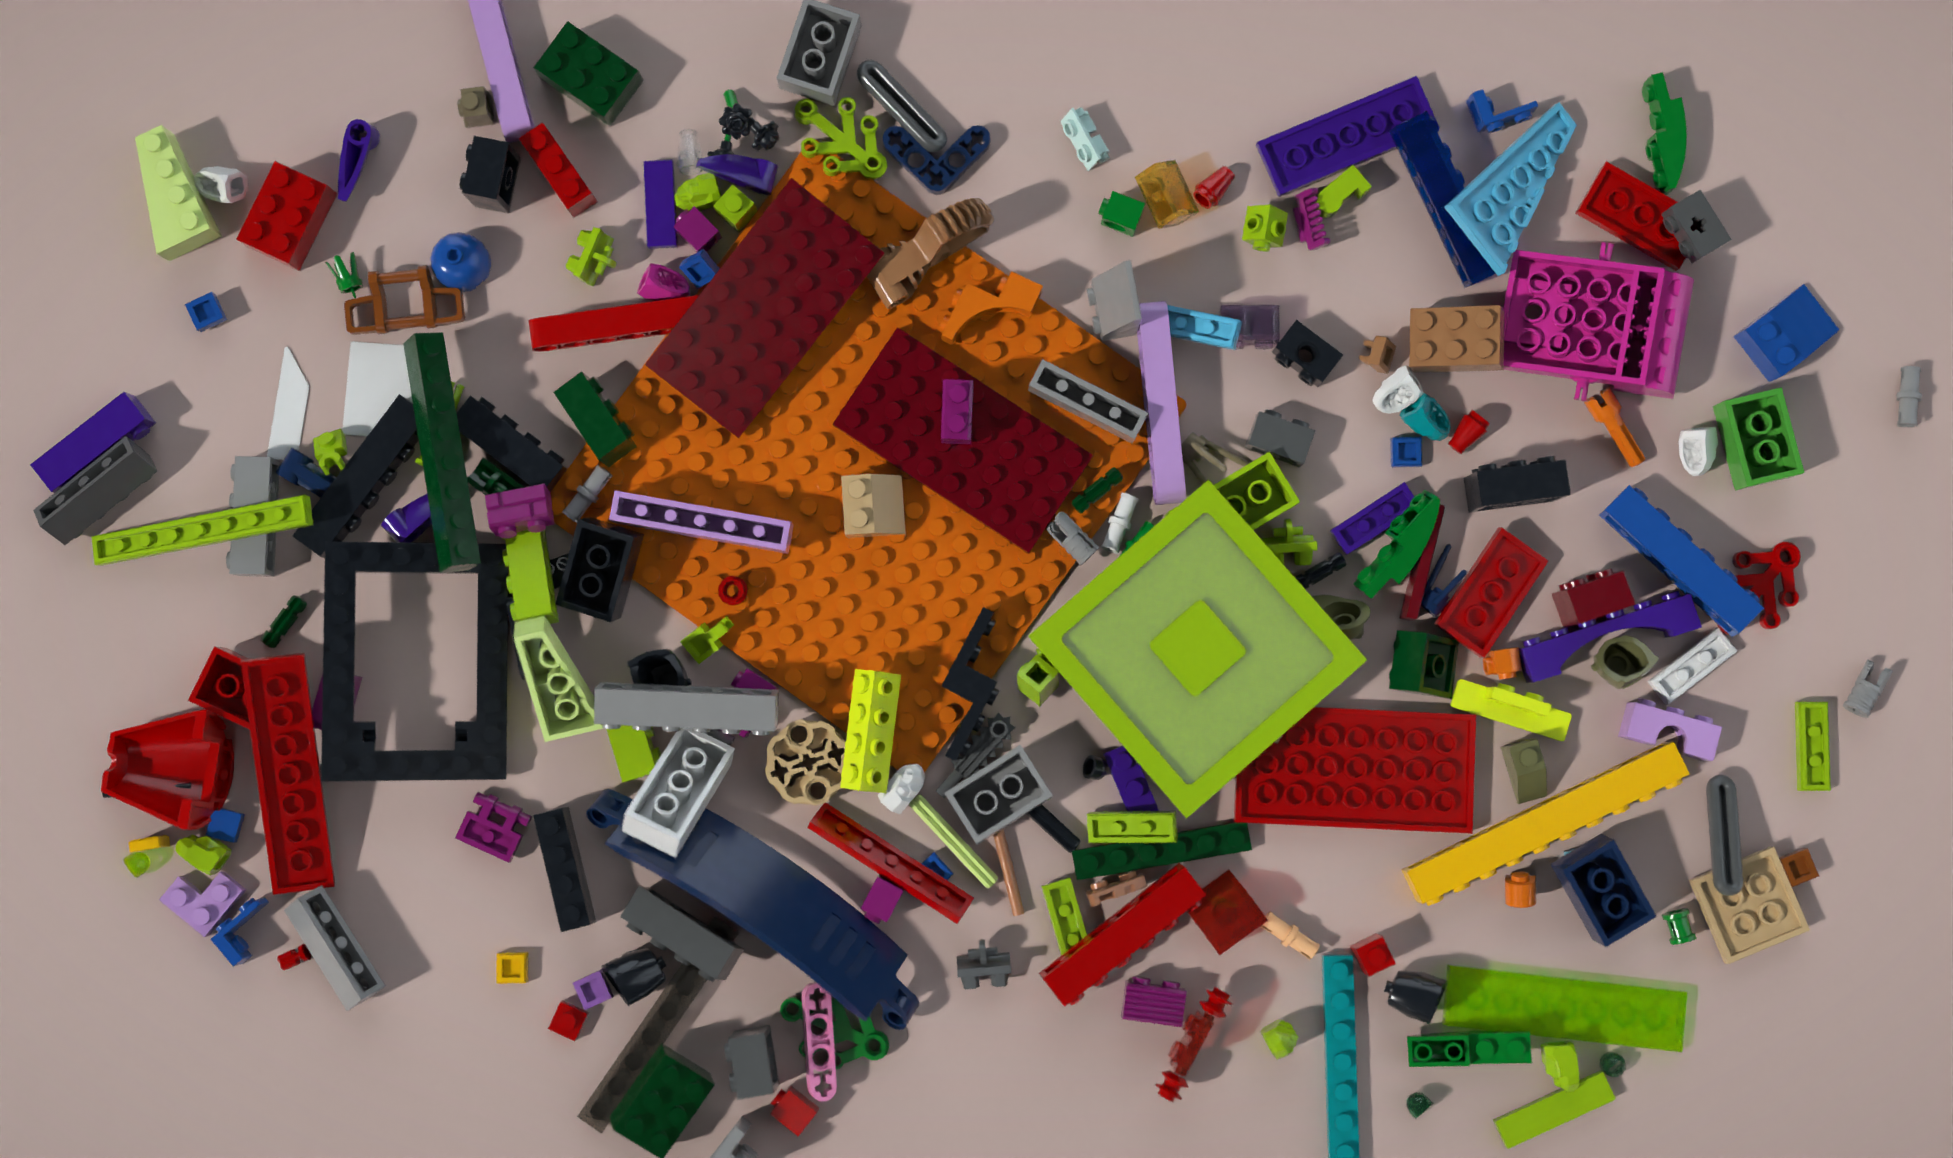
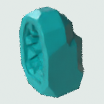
M1425 393L1416 402L1401 410L1399 415L1403 422L1415 433L1426 436L1431 440L1442 441L1448 437L1451 429L1450 420L1446 412L1434 398Z

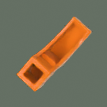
M1012 271L1008 279L1002 277L996 290L999 297L966 283L964 289L958 288L951 304L955 305L951 316L946 314L941 322L939 331H942V341L953 345L959 334L969 324L986 315L1016 313L1030 318L1042 294L1043 286Z

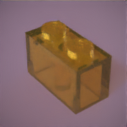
M1176 160L1154 163L1135 176L1158 229L1180 225L1199 213Z

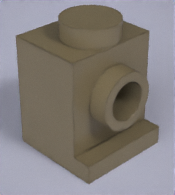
M485 87L460 89L461 99H458L457 104L460 116L464 117L465 127L495 124L492 97Z

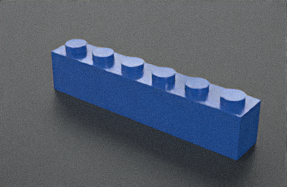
M1630 485L1627 486L1599 516L1684 594H1691L1693 602L1731 637L1739 634L1764 609L1759 604V597L1752 591L1744 590L1737 584L1738 580L1732 572L1727 569L1722 570L1714 563L1715 558L1710 552L1703 548L1699 549L1692 543L1693 539L1688 532L1682 528L1677 529L1669 522L1670 517L1665 511L1660 508L1655 509L1647 502L1648 497L1643 491L1636 487L1633 489Z

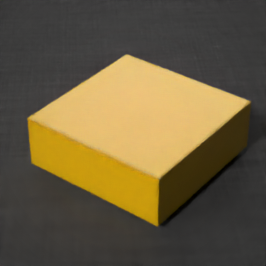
M167 835L130 840L129 842L130 853L170 846V839Z
M528 952L497 953L496 984L528 982Z

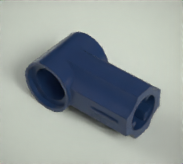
M292 447L276 470V473L297 486L301 485L320 498L336 479L331 473L326 476L322 469L314 464V460Z

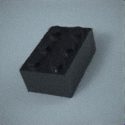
M1555 456L1538 458L1537 461L1530 462L1528 465H1526V460L1508 462V465L1500 466L1501 468H1497L1496 464L1481 465L1477 469H1473L1472 474L1464 478L1469 513L1555 502L1571 495L1566 460L1556 461Z
M592 517L579 519L555 605L607 622L620 619L644 534Z

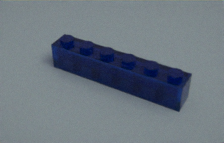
M1425 111L1395 126L1389 133L1464 288L1496 273L1444 208L1464 189L1465 180L1460 170L1455 169L1451 161L1452 153L1449 146L1445 142L1442 143L1438 134L1439 126L1433 116H1429L1428 111Z

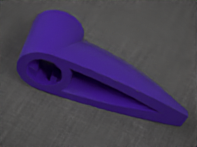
M362 119L353 120L347 125L343 139L338 176V200L347 202L359 180L369 150L374 149L380 141L378 130ZM364 131H366V137H362L360 139L359 134L364 133Z
M734 154L705 157L699 159L696 167L762 195H771L778 170V165L768 160Z
M425 494L402 509L399 508L391 512L383 520L381 527L396 542L412 543L432 525L428 495Z

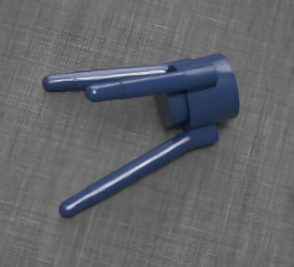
M1447 544L1426 583L1421 607L1435 618L1442 613L1450 601L1448 600L1450 598L1448 594L1467 574L1466 570H1462L1443 591L1438 587L1431 590L1451 550L1450 544Z

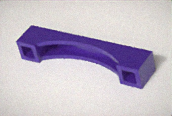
M1675 591L1661 596L1662 602L1652 605L1651 600L1633 605L1635 611L1624 614L1623 609L1607 614V620L1597 623L1596 619H1592L1578 624L1579 629L1571 632L1568 631L1567 627L1550 632L1551 638L1541 641L1540 637L1523 641L1524 647L1519 648L1526 683H1534L1562 674L1560 667L1575 651L1588 642L1613 631L1630 628L1651 629L1663 632L1665 638L1701 628L1702 625L1691 594L1680 595L1679 591Z

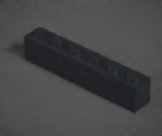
M400 394L397 396L345 465V468L339 473L312 509L313 525L298 528L293 534L295 539L318 556L325 558V542H343L349 532L353 533L362 522L361 516L367 509L370 510L375 506L380 498L379 492L385 485L388 486L394 481L397 476V468L402 462H407L414 454L415 448L413 447L419 439L413 403Z

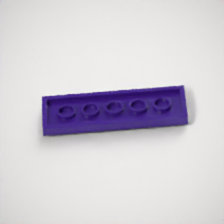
M1414 76L1258 141L1256 147L1278 197H1281L1346 170L1352 165H1358L1437 132L1440 127L1418 77Z

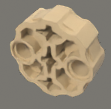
M801 719L787 724L786 728L777 736L772 737L766 749L768 754L765 772L769 783L776 788L783 799L793 804H812L816 806L830 801L834 795L843 789L840 788L844 754L841 755V765L836 758H831L829 754L834 749L833 741L835 745L837 744L838 748H844L845 750L846 741L836 730V727L824 721L817 722ZM797 726L805 727L808 732L807 739L802 743L796 742L792 737V732ZM827 738L825 750L814 753L812 749L821 747L823 741ZM783 753L788 757L798 754L799 759L789 762L786 758L780 756V754ZM806 754L810 758L824 757L823 760L813 764L812 771L808 767L796 769L794 767L806 760ZM778 763H780L781 767L788 768V772L784 774V781L780 776L775 777L774 771L778 769ZM830 763L838 770L837 772L830 768L820 770L819 766ZM804 771L805 776L796 778L793 786H789L794 774ZM815 782H820L826 787V794L822 799H816L811 795L810 789Z

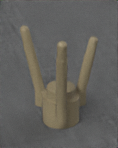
M1194 432L1181 445L1182 453L1184 454L1182 456L1183 462L1190 467L1202 485L1207 480L1193 460L1199 462L1204 457L1222 471H1227V467L1208 452L1209 448L1242 466L1249 464V462L1210 442L1203 435L1199 437Z

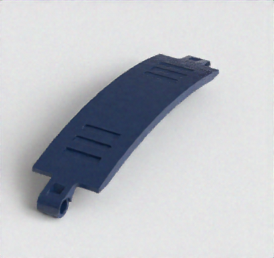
M605 789L586 811L589 821L598 828L604 829L610 825H619L606 840L605 845L623 857L679 886L739 924L798 967L853 1014L866 1022L879 1002L883 1009V1020L887 1025L897 1030L906 1028L920 1004L918 998L896 976L908 954L856 908L796 863L705 808L676 858L622 831L624 814L632 803V798L614 790Z

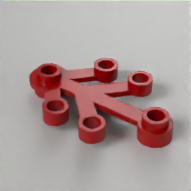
M1778 543L1772 548L1771 552H1737L1732 559L1734 566L1738 569L1749 568L1752 564H1770L1764 573L1735 575L1738 580L1736 583L1741 587L1752 586L1749 589L1759 598L1762 595L1764 613L1760 616L1759 622L1765 629L1777 628L1781 622V618L1777 613L1774 580L1779 574H1781L1783 590L1778 595L1779 603L1784 607L1795 606L1799 601V594L1795 591L1793 569L1800 563L1801 554L1793 543ZM1782 552H1786L1788 555L1786 562H1783L1780 558ZM1740 555H1744L1747 558L1745 565L1739 562ZM1786 593L1792 595L1791 603L1785 601ZM1768 615L1774 618V623L1771 626L1766 622ZM1717 624L1718 628H1720L1725 635H1729Z

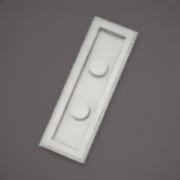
M1715 628L1647 682L1664 704L1669 705L1736 653L1737 649L1720 628Z

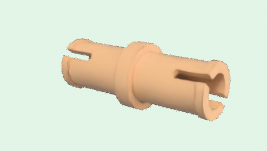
M1271 911L1265 915L1259 927L1280 939L1283 946L1287 947L1289 945L1307 957L1308 960L1315 956L1320 947L1319 943L1314 942L1299 932V927L1294 924L1290 926Z

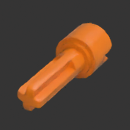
M1608 387L1600 391V395L1604 400L1600 405L1593 396L1584 401L1595 422L1604 423L1628 465L1635 467L1645 460V456L1619 414L1622 406L1612 389Z

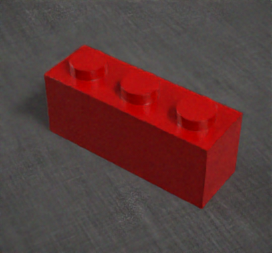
M543 122L519 138L573 217H576L598 202Z

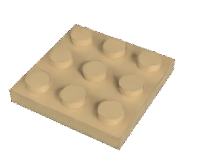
M1769 846L1742 858L1743 888L1736 895L1726 896L1716 890L1713 884L1712 870L1689 880L1725 964L1733 963L1810 931L1775 847Z

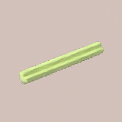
M917 795L909 803L918 816L986 888H990L997 882V875L922 795Z

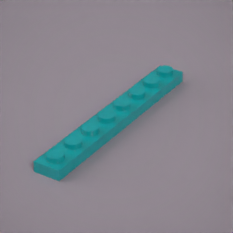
M1322 955L1328 1158H1360L1353 955Z

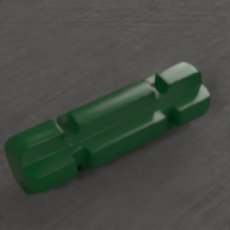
M1115 467L1111 468L1104 474V478L1101 476L1083 491V495L1079 494L1073 499L1072 506L1075 510L1083 513L1090 507L1089 504H1094L1112 489V485L1115 487L1120 483L1123 476Z
M292 596L287 602L288 607L286 609L283 608L269 626L271 628L270 631L266 630L263 634L261 641L266 646L276 648L282 640L280 638L281 635H286L298 619L297 614L302 613L307 607L306 601L301 597Z

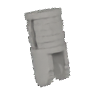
M1062 511L1046 527L1048 533L1066 549L1068 554H1071L1072 558L1080 566L1100 548Z
M1870 660L1866 661L1855 682V686L1851 690V694L1848 696V700L1843 704L1845 709L1864 718H1869L1874 703H1876L1878 696L1881 695L1893 670L1885 668L1881 672L1876 685L1866 681L1874 668V662Z

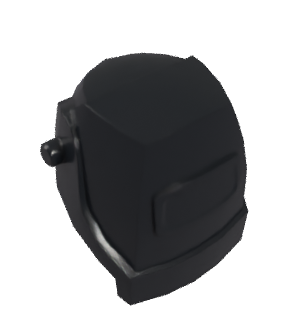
M671 649L645 652L628 662L634 684L692 685V681L688 678L684 666Z

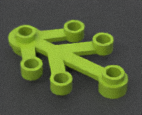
M844 97L839 101L838 111L842 115L843 132L818 113V107L814 101L802 99L796 103L795 119L803 125H815L833 140L832 142H817L813 138L804 139L801 143V153L803 156L813 158L816 155L849 153L856 159L840 161L835 156L827 157L823 162V171L826 175L836 176L838 173L860 172L865 178L878 179L885 174L887 160L883 154L877 151L876 131L878 129V121L872 115L862 118L860 129L865 134V150L856 144L853 116L856 110V103L852 98ZM849 104L852 106V109L847 111L842 106ZM803 106H808L812 110L808 113H805L801 110V108ZM866 122H871L874 124V127L868 129L864 126V124ZM810 144L813 145L815 149L813 151H807L804 147ZM874 160L878 163V166L870 167L868 162ZM835 163L837 168L834 170L828 169L827 164Z

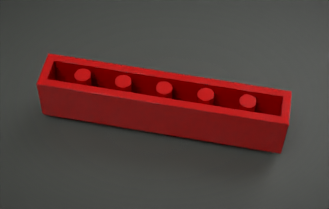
M1178 863L1044 968L1039 974L1064 1007L1068 1004L1074 1005L1085 996L1084 991L1092 985L1096 987L1102 984L1108 978V972L1116 966L1121 968L1132 959L1131 954L1139 948L1145 949L1150 946L1156 939L1154 936L1163 929L1167 931L1173 928L1179 922V916L1186 911L1192 912L1202 904L1201 899L1206 894L1186 867Z

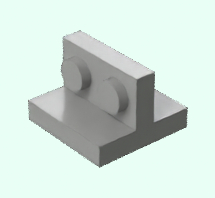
M742 1116L710 1158H756L758 1154L754 1149L746 1144L742 1146L738 1144L750 1127L751 1122Z

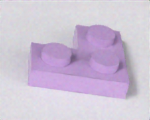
M224 871L218 873L204 892H201L183 876H178L159 900L203 937H207L246 889Z

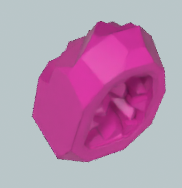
M650 263L640 280L637 294L645 299L654 301L688 297L690 286L680 273L663 265Z

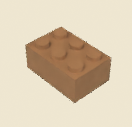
M1501 305L1410 308L1409 367L1414 373L1504 370V311Z

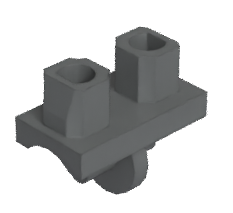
M985 939L979 940V948L968 949V956H957L958 978H961L964 989L980 987L979 976L991 975L992 986H1007L1008 975L1011 973L1010 952L998 953L997 947L986 948Z

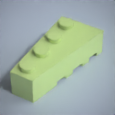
M160 125L135 137L156 254L171 261L222 237L203 195L198 192L195 186L194 175L175 135Z
M545 615L515 622L514 641L544 741L547 742L604 729L603 724H594V695Z

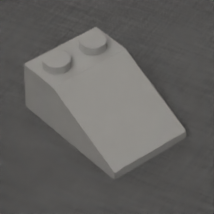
M1128 260L1093 278L1091 288L1087 289L1089 306L1094 305L1096 316L1092 317L1094 333L1100 334L1101 341L1136 335L1142 320L1131 260Z

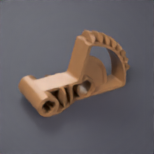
M970 198L957 202L954 205H949L947 208L941 209L925 219L912 240L907 243L900 241V246H894L890 243L887 244V247L879 248L885 254L866 277L888 310L912 297L928 269L989 231V226L993 224L994 217L991 214L992 211L987 204L985 205L982 199Z

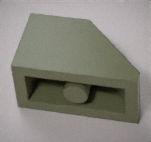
M1527 739L1501 747L1517 804L1546 797V765L1538 739Z

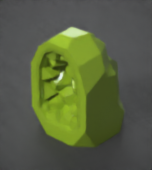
M706 173L686 180L678 187L674 198L676 206L683 210L688 209L690 211L695 206L699 211L713 208L722 195L716 176Z
M191 834L188 837L179 839L175 847V851L185 861L208 875H215L219 872L232 852L222 842L214 840L207 835L198 837Z
M1280 1019L1263 1027L1260 1031L1276 1060L1292 1053L1299 1038L1292 1025Z
M1556 1041L1540 1044L1542 1062L1545 1065L1546 1073L1552 1076L1555 1086L1567 1092L1575 1091L1579 1087V1068L1574 1043L1570 1041Z

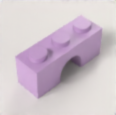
M1638 698L1637 702L1627 703L1618 737L1646 745H1656L1659 732L1668 726L1677 735V749L1681 755L1702 761L1714 760L1722 730L1721 726L1712 724L1714 719L1702 715H1695L1694 719L1684 716V710L1667 706L1666 711L1655 708L1656 702Z

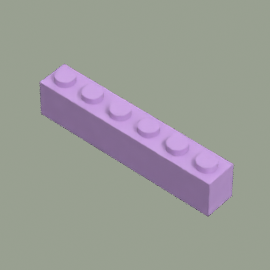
M616 490L614 491L609 520L617 524L789 554L794 527L791 521Z

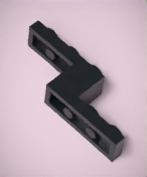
M984 607L942 684L943 688L973 703L945 755L954 761L957 760L958 756L964 759L972 744L967 741L972 730L979 731L986 716L981 714L986 703L992 706L1000 691L995 688L997 681L967 666L969 661L973 663L976 661L982 649L978 645L982 635L988 637L996 623L995 620L991 619L994 612Z

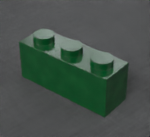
M581 371L553 393L598 460L610 467L637 447L631 438L635 434L625 421L622 423L616 416L619 410L609 398L605 400L601 394L604 388L596 377L589 378Z

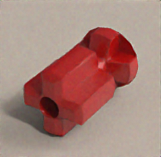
M302 944L298 946V952L295 949L285 952L277 957V961L280 963L282 970H287L300 964L301 958L303 961L310 960L311 953L307 946Z

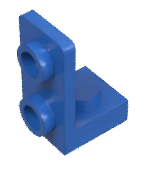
M1483 89L1473 92L1466 100L1478 133L1488 130V133L1499 131L1505 127V123L1515 120L1516 124L1532 118V113L1538 108L1537 101H1533L1493 116V102L1489 96L1486 97Z
M252 898L239 908L241 913L233 920L228 918L216 928L218 933L211 938V941L233 967L245 963L252 957L248 951L249 946L241 936H235L234 932L269 903L266 898L257 900Z

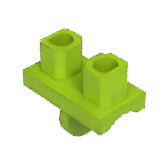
M593 227L592 231L581 230L577 238V244L584 248L581 257L575 255L569 257L565 266L566 269L584 283L594 287L598 276L603 275L606 266L613 269L616 267L617 262L610 258L614 250L611 247L614 239L596 227Z
M1284 519L1282 528H1273L1274 537L1260 538L1283 565L1284 553L1294 552L1295 565L1303 566L1311 565L1313 551H1317V541H1314L1313 535H1303V526L1292 527L1291 519Z

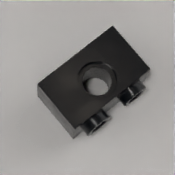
M1298 320L1293 323L1272 351L1276 355L1274 359L1281 366L1287 369L1292 367L1299 373L1298 377L1309 386L1314 384L1317 387L1322 384L1343 356L1342 353ZM1299 350H1308L1312 354V361L1308 363L1303 362L1299 358Z

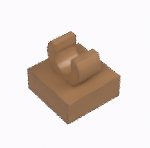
M1376 336L1374 342L1371 340L1364 341L1363 345L1372 349L1369 356L1360 355L1359 359L1364 364L1370 365L1377 372L1388 374L1396 346L1387 337Z

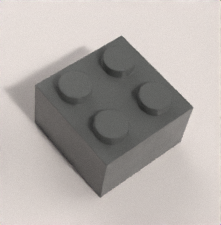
M770 1025L734 1031L728 1038V1043L724 1045L727 1062L732 1061L733 1074H729L731 1091L737 1092L738 1100L774 1094L779 1086V1078Z

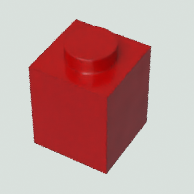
M1377 933L1350 946L1362 972L1369 977L1396 964L1383 936Z
M790 1086L786 1092L781 1089L771 1102L774 1108L770 1115L799 1137L816 1115L819 1107L793 1086Z

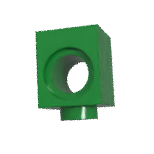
M1112 191L1110 199H1103L1098 212L1099 215L1103 216L1101 225L1133 237L1145 203Z

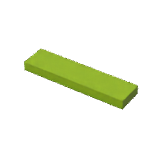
M1600 1070L1580 1079L1579 1087L1575 1091L1567 1092L1562 1088L1495 1118L1493 1121L1505 1147L1510 1149L1616 1100L1604 1072Z

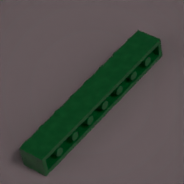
M443 332L414 333L403 345L440 573L468 571L479 565L481 561Z

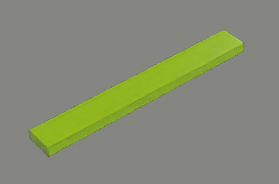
M301 495L91 536L94 564L103 566L312 526L313 517L310 496Z

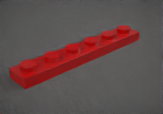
M826 802L823 803L807 827L957 925L974 897Z

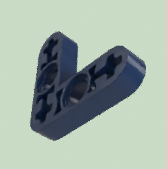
M979 125L972 126L937 160L900 126H891L886 129L882 139L886 151L928 192L940 195L946 192L988 150L991 138L990 133L985 127ZM891 135L894 137L902 136L901 143L907 149L903 157L900 156L903 151L898 144L890 145ZM972 135L977 137L983 135V145L976 143L971 148V153L974 155L970 156L967 149L961 145L965 144V147L968 148L972 144ZM914 153L923 155L925 159L924 164L918 168L912 167L908 163V158ZM954 153H961L965 157L964 165L953 167L949 163L950 156ZM930 164L933 165L930 167V172L935 177L943 176V185H931L932 178L925 172Z

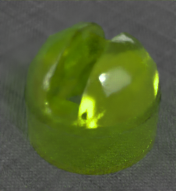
M134 852L123 858L125 865L136 878L144 874L150 867L149 856L145 853Z

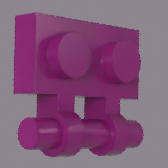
M477 792L473 803L482 806L479 814L467 811L455 839L509 863L512 861L523 837V834L513 829L516 823L527 827L532 816L522 812L523 809L516 805L511 807L498 801L499 798L492 794L487 796ZM492 812L506 817L503 825L489 819Z

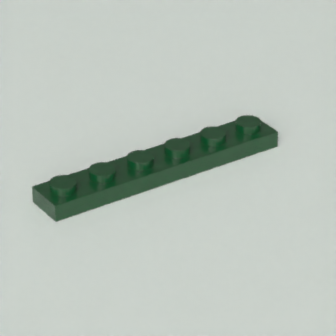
M1233 822L1177 832L1178 841L1176 843H1111L1072 851L1076 880L1250 851L1252 846L1248 824Z

